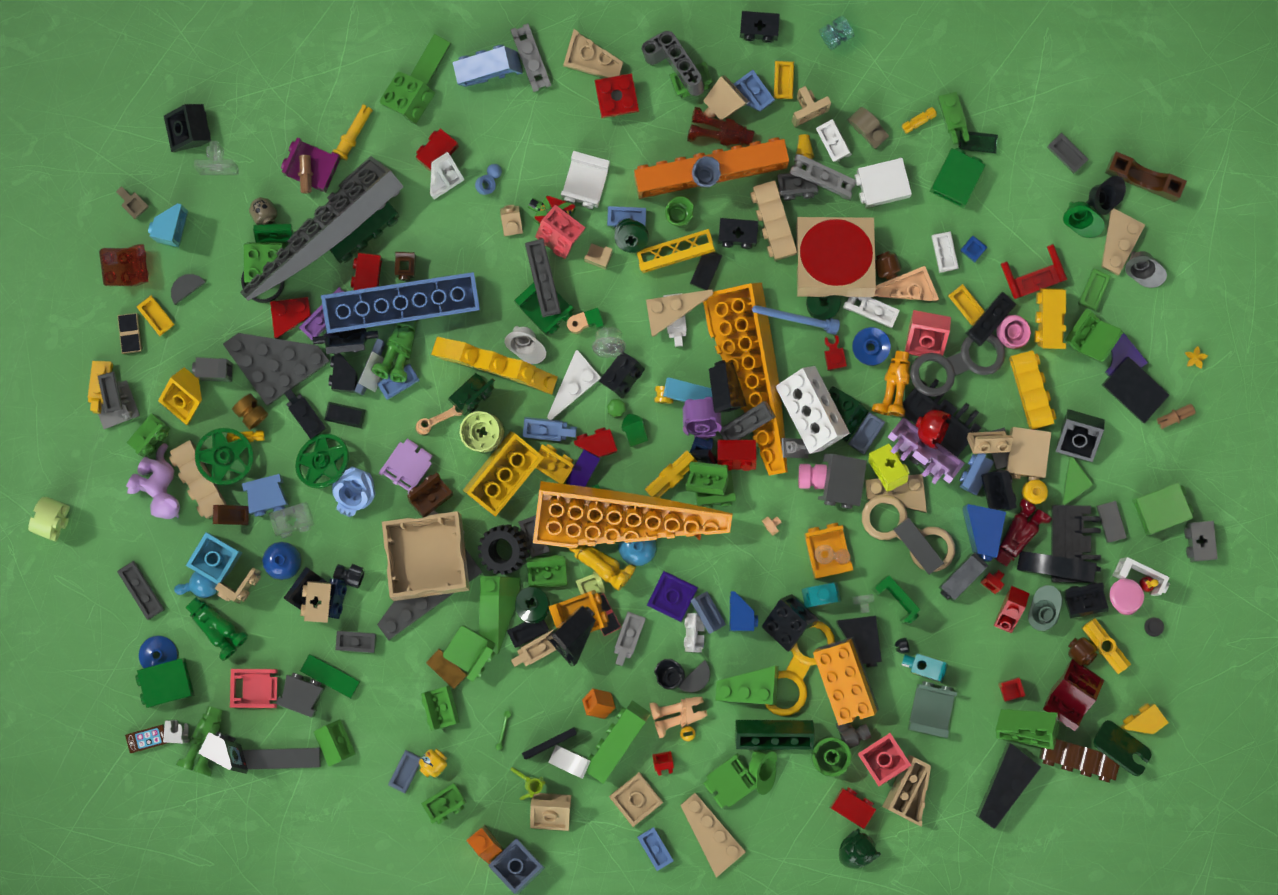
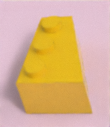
M1040 288V292H1037L1036 295L1039 312L1036 311L1035 315L1038 331H1035L1034 340L1041 348L1066 349V343H1063L1064 332H1066V325H1064L1066 290Z

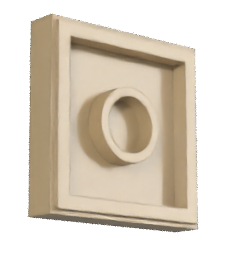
M640 772L609 796L632 827L663 804V801Z

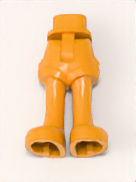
M896 351L895 358L891 359L884 378L887 381L884 400L882 403L873 404V412L886 416L904 417L905 385L909 384L910 379L909 352ZM895 388H896V396H895V400H894V403H893V398H894V393H895Z

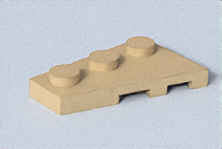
M922 474L908 475L907 483L889 492L886 491L879 478L865 480L867 500L878 495H891L898 498L907 509L927 512Z

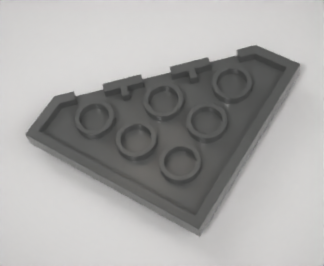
M237 333L223 343L267 406L330 362L318 345Z

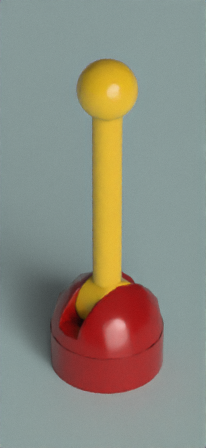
M1143 577L1139 581L1143 592H1150L1159 584L1158 580L1151 577Z

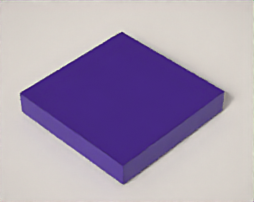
M663 571L647 606L682 622L691 603L690 600L693 599L698 587Z

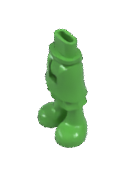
M416 320L397 323L386 344L388 349L382 364L376 363L372 367V372L375 375L388 379L392 362L397 353L399 355L395 367L391 371L390 379L394 382H406L407 373L404 371L405 361L409 360L412 354Z
M208 706L206 714L203 713V717L191 735L192 739L188 742L191 746L186 757L179 759L176 765L193 770L199 747L204 743L208 733L216 734L217 731L220 732L221 723L219 722H222V719H220L222 710ZM200 755L194 771L211 777L212 770L208 767L209 759Z

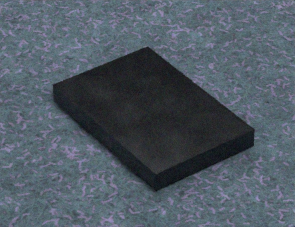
M1126 357L1102 384L1110 394L1144 424L1169 396L1130 357Z

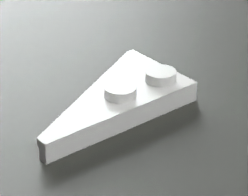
M578 350L574 353L547 416L549 420H553L601 379L599 374Z

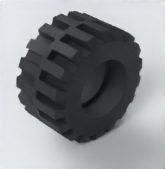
M503 524L483 534L484 537L479 541L482 544L478 546V550H481L478 556L483 558L482 565H487L486 569L488 571L493 570L494 574L501 573V575L522 568V565L527 562L526 558L530 556L528 550L531 549V546L527 545L528 537L524 538L523 536L525 534L523 530L518 531L519 527L517 526L512 527L510 524ZM500 538L507 540L512 547V556L509 560L502 559L497 553L496 545Z

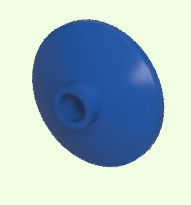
M869 327L856 334L852 349L855 357L861 363L872 366L882 363L888 357L891 344L885 332L878 328ZM873 344L874 350H868L867 346Z
M164 636L148 638L139 650V661L143 668L177 660L178 656L175 644ZM156 651L160 653V657L158 659L154 658V653Z

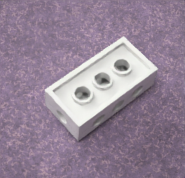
M816 366L802 368L775 386L809 454L823 451L850 434Z

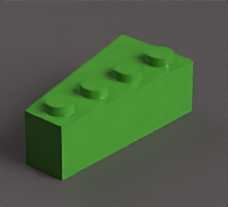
M633 700L627 709L622 707L616 716L619 718L616 725L613 723L606 731L609 734L605 740L601 738L595 747L598 750L595 755L590 754L588 760L591 762L586 772L604 784L651 713Z

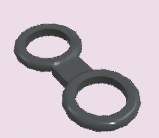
M993 334L986 340L994 346L997 353L995 363L988 367L978 366L971 360L969 347L974 341L969 336L962 343L961 352L948 358L932 352L922 354L915 359L911 366L910 376L912 383L924 395L932 397L944 395L953 386L955 376L969 370L975 374L989 375L999 370L1005 359L1003 344ZM935 361L944 367L947 379L942 387L934 389L922 383L919 378V368L924 362Z

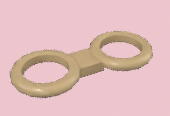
M878 495L871 498L865 504L862 511V523L865 530L872 537L879 540L899 538L894 530L889 532L875 530L870 523V513L877 504L890 503L898 509L899 525L907 518L904 504L898 498L891 495ZM926 527L921 530L917 528L923 537L938 535L946 541L947 554L942 560L944 564L934 572L945 569L955 556V543L952 536L946 530L939 527ZM910 552L913 562L920 569L925 570L914 557V555Z

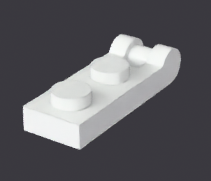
M849 297L848 301L843 305L844 309L855 312L891 329L900 311L871 297ZM856 299L862 301L860 307L854 305Z

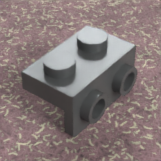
M790 173L777 175L780 198H784L786 201L794 200L798 196L810 199L818 194L817 185Z

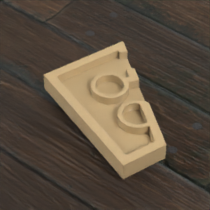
M574 29L563 66L599 77L609 78L620 76L623 62Z
M1113 208L1109 213L1101 267L1118 276L1145 224Z

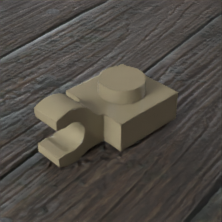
M122 186L116 191L125 201L121 206L135 220L149 207L135 192L130 196Z

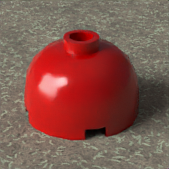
M931 410L924 417L920 416L916 423L920 441L932 449H937L936 443L941 444L949 427L946 420L947 418L951 419V414L940 410Z

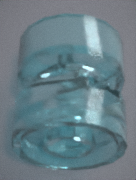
M844 16L833 20L832 25L827 24L819 29L824 43L830 50L841 45V41L846 42L854 37V32Z

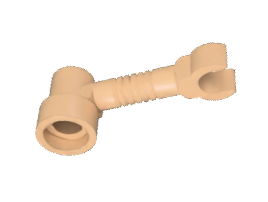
M453 405L452 408L435 417L420 419L416 424V431L420 435H427L433 425L450 417L463 414L456 412ZM425 423L427 427H422L421 424Z

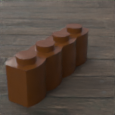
M1058 739L1056 740L1054 750L1041 748L1039 759H1043V764L1054 767V763L1062 765L1061 769L1073 772L1074 768L1081 770L1080 774L1088 777L1095 774L1099 776L1098 780L1110 783L1111 779L1116 780L1120 765L1100 751Z

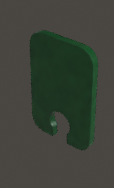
M1109 720L1101 725L1093 741L1094 746L1099 751L1137 777L1144 772L1145 767L1133 760V754L1139 755L1146 763L1149 762L1152 756L1148 747Z

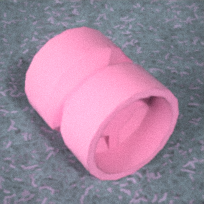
M799 464V489H810L811 486H814L815 489H824L827 465L816 464L812 467L810 464Z

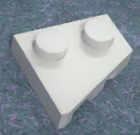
M448 152L431 163L430 194L434 200L465 180Z

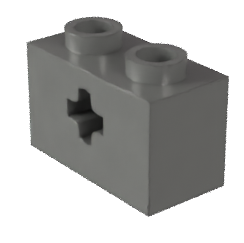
M1214 521L1188 523L1187 527L1184 528V534L1189 543L1186 553L1187 557L1190 558V562L1218 559ZM1196 540H1203L1204 543L1201 545L1197 544Z

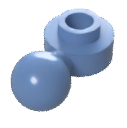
M498 164L489 165L487 168L488 175L481 176L476 180L475 187L480 194L487 195L495 190L496 184L494 179L499 178L502 174V169Z

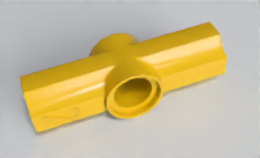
M685 451L674 463H670L659 473V476L645 488V491L651 497L660 498L684 478L683 476L690 471V462H697L696 459L688 451Z
M1096 618L1081 628L1097 647V651L1103 655L1117 674L1131 665L1117 647L1115 640L1110 638ZM1104 641H1108L1111 646L1107 652L1102 649Z

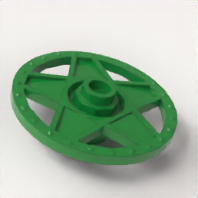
M218 428L205 434L198 442L195 450V463L200 474L208 481L218 485H231L242 480L250 471L253 463V450L250 442L242 433L230 428ZM222 432L234 434L240 439L228 443ZM212 436V448L200 451L203 443ZM246 447L249 453L247 466L239 457ZM200 462L212 465V477L203 470ZM228 470L240 474L232 480L222 481Z
M321 434L315 436L303 445L297 455L295 468L298 478L311 488H325L340 479L348 466V448L335 435ZM327 439L335 440L340 445L330 448ZM315 443L314 452L305 453ZM344 456L342 466L338 470L336 462ZM301 465L309 468L306 478L302 475ZM322 475L330 478V480L323 483H316Z

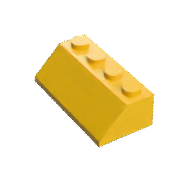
M510 431L463 491L496 517L544 457L517 434Z

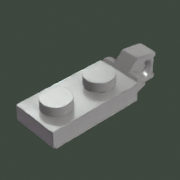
M627 612L615 645L614 653L618 654L616 665L623 666L625 658H631V655H633L646 619L645 617Z

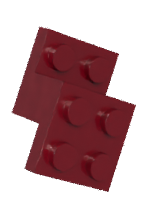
M1071 659L1064 674L1052 687L1043 710L1058 713V720L1066 727L1076 731L1080 726L1083 716L1096 702L1104 680Z

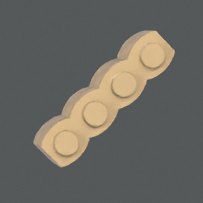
M775 180L754 186L753 192L750 195L753 204L757 203L758 210H756L758 221H762L764 225L761 231L764 240L768 239L770 245L767 247L769 257H773L774 261L796 255L797 250Z
M189 440L171 450L172 456L169 459L174 467L178 466L180 470L178 475L183 484H188L189 490L187 492L192 500L196 499L199 505L196 508L200 516H205L206 519L213 517V505L227 504L217 485L205 479L198 471L195 463L196 447ZM200 462V465L202 466L203 470H204L210 477H212V476L210 475V473H209V471H208V469H207L205 463Z

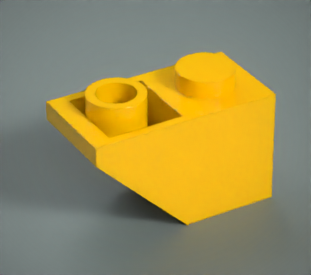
M1146 703L1138 709L1140 711L1135 716L1131 714L1123 720L1124 724L1120 727L1124 730L1154 734L1169 722L1155 704L1149 705Z

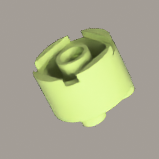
M42 497L33 510L36 513L34 518H30L29 531L56 542L61 528L65 529L68 524L69 518H66V515L69 512L70 506L49 497Z

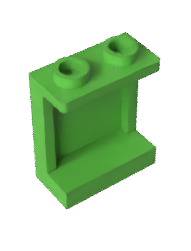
M1179 482L1133 500L1146 536L1193 519V508L1190 503L1187 504L1185 488L1183 485L1180 486Z

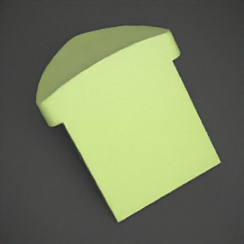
M595 571L592 575L576 581L581 595L595 590L596 593H605L602 579Z

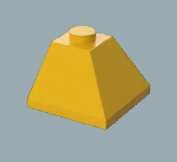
M184 367L170 378L158 401L186 425L190 423L202 401L199 379Z

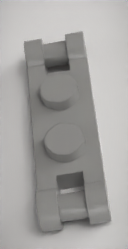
M524 24L519 29H510L533 92L539 91V88L544 86L546 88L550 87L551 83L529 24ZM526 34L527 39L520 41L519 36ZM542 76V80L535 81V77Z
M797 154L795 156V165L791 167L790 174L834 192L844 199H851V190L855 187L856 180L803 155ZM802 165L807 166L806 171L801 169Z

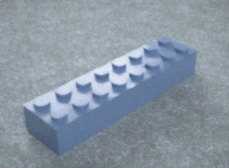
M474 272L321 295L327 334L480 310Z

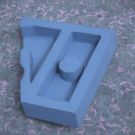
M751 70L734 83L737 89L749 101L746 105L759 112L775 102V99L754 70Z

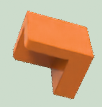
M593 688L582 699L586 715L605 719L616 708L612 694L607 691Z

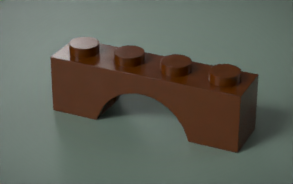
M1117 151L1112 155L1105 172L1111 176H1119L1127 183L1173 202L1180 199L1187 180L1170 173H1159L1145 168L1133 158Z

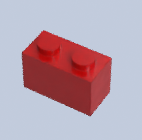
M441 128L438 131L435 130L428 138L430 141L425 146H420L416 152L417 161L430 172L431 163L446 152L451 156L459 147L458 143Z
M358 253V257H354L353 269H356V273L351 278V288L353 290L379 287L382 265L381 255Z
M718 440V465H726L728 471L756 470V440Z
M849 787L846 790L841 788L830 808L862 829H865L876 811L873 808L874 803L865 797L863 800L857 798L856 795L858 793Z

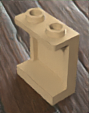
M1012 427L1010 435L1013 437V442L1008 455L1006 470L1009 471L1013 479H1021V476L1029 477V481L1046 478L1051 432Z

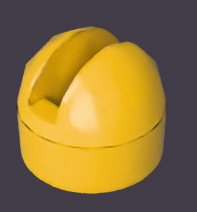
M685 726L681 729L680 736L684 741H692L695 738L696 732L693 727ZM693 732V735L683 736V733Z

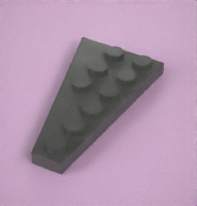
M465 548L470 582L483 572ZM454 593L394 601L377 625L386 638L390 640Z

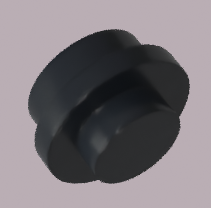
M1152 617L1146 620L1144 630L1149 636L1156 637L1163 632L1164 624L1159 618Z

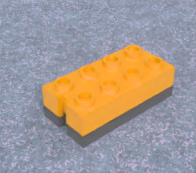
M854 637L817 647L813 655L838 726L853 722L857 716L860 719L874 716L879 708Z

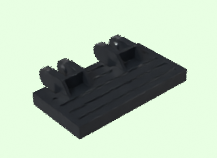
M921 379L922 383L927 386L928 384ZM935 379L929 388L935 389L939 380ZM915 387L903 401L904 416L916 425L920 416L924 417L931 410H940L951 414V419L947 418L946 420L949 427L941 445L958 457L969 444L967 440L968 433L978 432L981 429V426L976 422L971 428H968L979 412L977 410L973 411L964 423L959 418L969 408L968 403H965L954 417L953 414L958 409L946 398L940 405L938 404L943 395L933 399L931 396L919 392Z
M1051 506L1052 556L1082 561L1101 560V555H1082V552H1091V536H1082V533H1101L1100 528H1084V521H1101L1100 516H1082V514H1091V506ZM1097 566L1096 572H1101V567ZM1051 575V582L1091 583Z

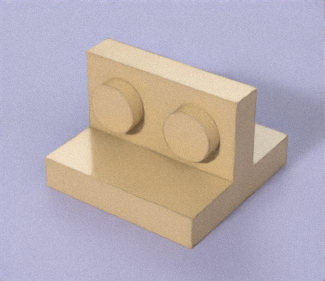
M806 86L800 88L797 100L802 109L793 114L792 123L794 127H797L828 112L831 106L829 97L827 96L814 103L815 97L813 92L807 90Z
M534 794L531 799L530 828L569 831L571 795Z

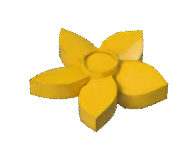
M1198 346L1194 349L1193 353L1185 352L1186 356L1190 358L1187 362V367L1195 364L1198 368L1202 369L1203 363L1201 360L1206 359L1208 355L1200 354Z

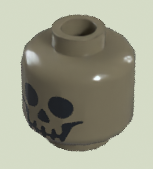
M260 197L251 203L249 213L257 225H268L275 222L277 210L269 199Z

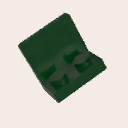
M475 373L448 400L463 415H466L468 412L473 413L478 408V404L482 399L485 401L491 396L495 380L492 378L486 383Z
M832 386L828 392L850 433L842 438V440L847 442L869 411L861 402Z

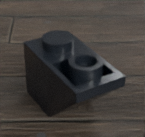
M340 353L334 354L330 360V367H333V375H329V386H331L333 391L356 393L357 372Z

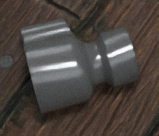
M850 722L839 726L836 723L841 740L848 745L849 749L858 746L861 740L871 738V733L866 724L859 726L858 729H854Z

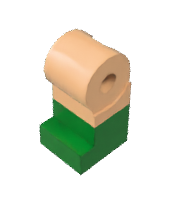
M598 307L574 315L567 321L569 331L574 334H579L583 329L596 325L597 330L604 328Z

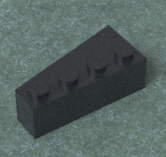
M1008 742L976 814L979 819L993 829L997 827L1041 768L1036 762Z

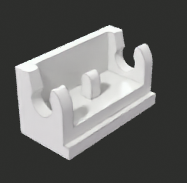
M833 119L816 128L833 162H839L840 159L852 155Z
M166 720L163 742L188 743L190 741L188 739V724H184L183 731V727L181 724H178V720Z

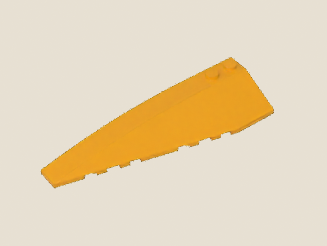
M749 283L714 291L713 295L703 302L708 332L711 338H715L717 345L715 348L722 360L733 362L747 405L742 407L741 410L743 409L744 413H746L763 401H767L773 411L775 418L752 431L754 434L753 439L756 440L760 448V455L769 476L788 472L787 458H784L782 453V438H785L781 397L775 387L779 384L769 318L767 315L752 311V307L755 305L766 307L762 283Z
M541 481L533 543L576 548L581 545L596 546V544H615V542L622 541L628 543L657 540V538L664 537L670 539L675 538V536L686 535V537H690L695 534L730 533L733 513L656 497Z

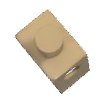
M724 75L718 79L703 101L708 108L702 115L709 122L715 116L723 120L748 104L749 101Z

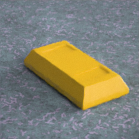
M775 61L774 99H793L794 62Z
M963 284L948 295L971 325L984 312L983 308Z
M152 295L137 306L138 310L159 336L175 325Z

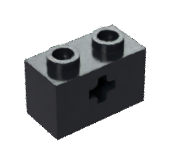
M742 11L740 38H744L745 41L762 39L766 43H772L774 40L777 41L780 14ZM759 24H760L761 27H762V30H761V31H758V28H757V26H758Z
M720 218L718 244H722V247L732 248L733 245H741L743 249H752V246L756 247L758 221ZM736 230H739L740 234L744 235H740V238H736V235L734 233H736Z

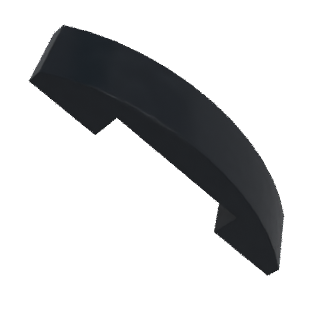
M1021 551L1017 570L1094 582L1097 563Z

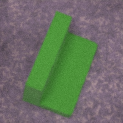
M340 719L314 731L328 766L356 755Z

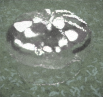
M616 328L598 330L595 334L596 341L592 343L593 352L597 356L604 358L618 357L626 349V343L622 340V332Z

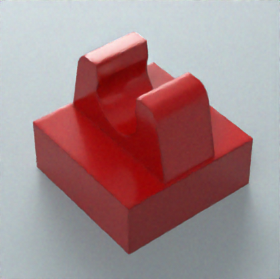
M1000 570L993 575L989 572L980 583L996 594L1005 585L1000 581L1005 574Z
M671 751L652 754L654 768L659 776L662 775L661 770L668 769L669 774L673 772L674 764Z

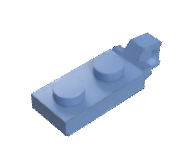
M525 417L523 437L561 441L566 440V436L576 437L577 427L567 426L568 422Z

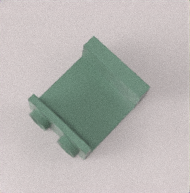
M923 681L922 685L917 684L908 730L948 738V725L954 697L957 696V692H953L952 687L943 685L941 689L935 688L934 683Z

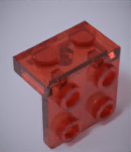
M137 244L129 248L100 249L102 278L105 286L136 287L149 282L144 244Z

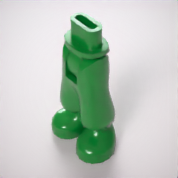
M197 597L186 606V609L191 613L190 617H193L192 619L205 633L209 641L215 647L221 648L219 658L222 661L232 656L237 651L236 648L242 646L248 639L249 635L246 632L238 633L231 622L219 615L205 602H201ZM226 637L231 639L233 645L227 641Z

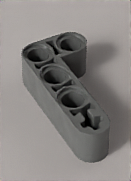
M664 31L643 43L641 49L648 64L654 65L667 59L691 95L698 96L703 93L705 87L700 72L672 32Z

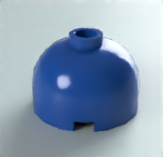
M274 543L264 552L262 559L263 568L274 579H290L300 570L301 554L290 543Z

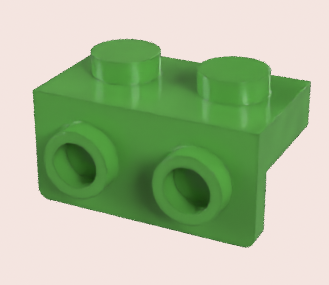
M706 62L695 65L702 76L704 90L711 88L710 84L713 83V79L710 77ZM675 72L669 74L676 96L681 95L682 98L690 96L691 94L687 91Z
M690 462V475L686 483V491L724 495L729 481L728 467L726 465Z
M553 555L546 558L533 557L532 559H527L529 587L543 588L568 585L565 556Z
M450 685L421 693L422 704L425 707L427 723L431 731L460 723Z
M453 783L421 804L431 819V823L437 822L439 825L448 819L447 814L452 811L456 814L463 810V805L467 802L456 784Z

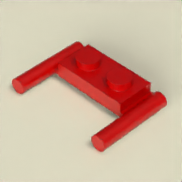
M1054 244L1047 246L1053 265L1016 279L1013 277L1008 261L1000 264L1014 300L1040 291V288H1048L1068 280Z

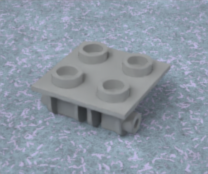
M127 380L117 382L123 406L122 410L105 413L104 404L102 403L101 414L98 415L103 429L140 416Z

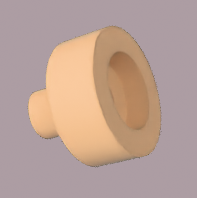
M767 516L762 520L763 525L772 536L779 532L776 526L782 522L778 517L771 520Z

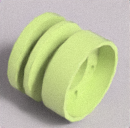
M482 411L470 413L463 419L460 425L461 441L473 451L484 453L494 451L503 441V424L498 417ZM480 429H485V431L488 432L487 435L482 436V434L479 433Z

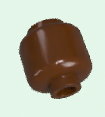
M887 251L876 256L875 269L880 278L886 277L887 280L898 276L897 272L901 270V265L895 253Z
M1085 637L1080 639L1074 638L1068 645L1070 648L1068 652L1069 657L1080 666L1090 665L1098 655L1096 653L1097 647Z

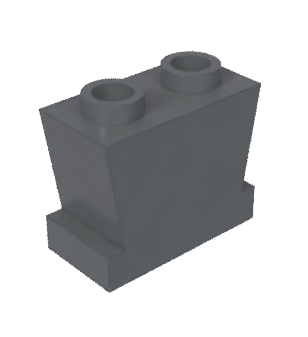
M196 357V362L192 364V373L201 381L232 382L233 363L228 359Z
M292 673V676L286 675L283 695L278 697L276 704L306 716L314 717L317 710L313 708L325 689L321 687L322 683L312 679L310 682L303 680L304 676Z

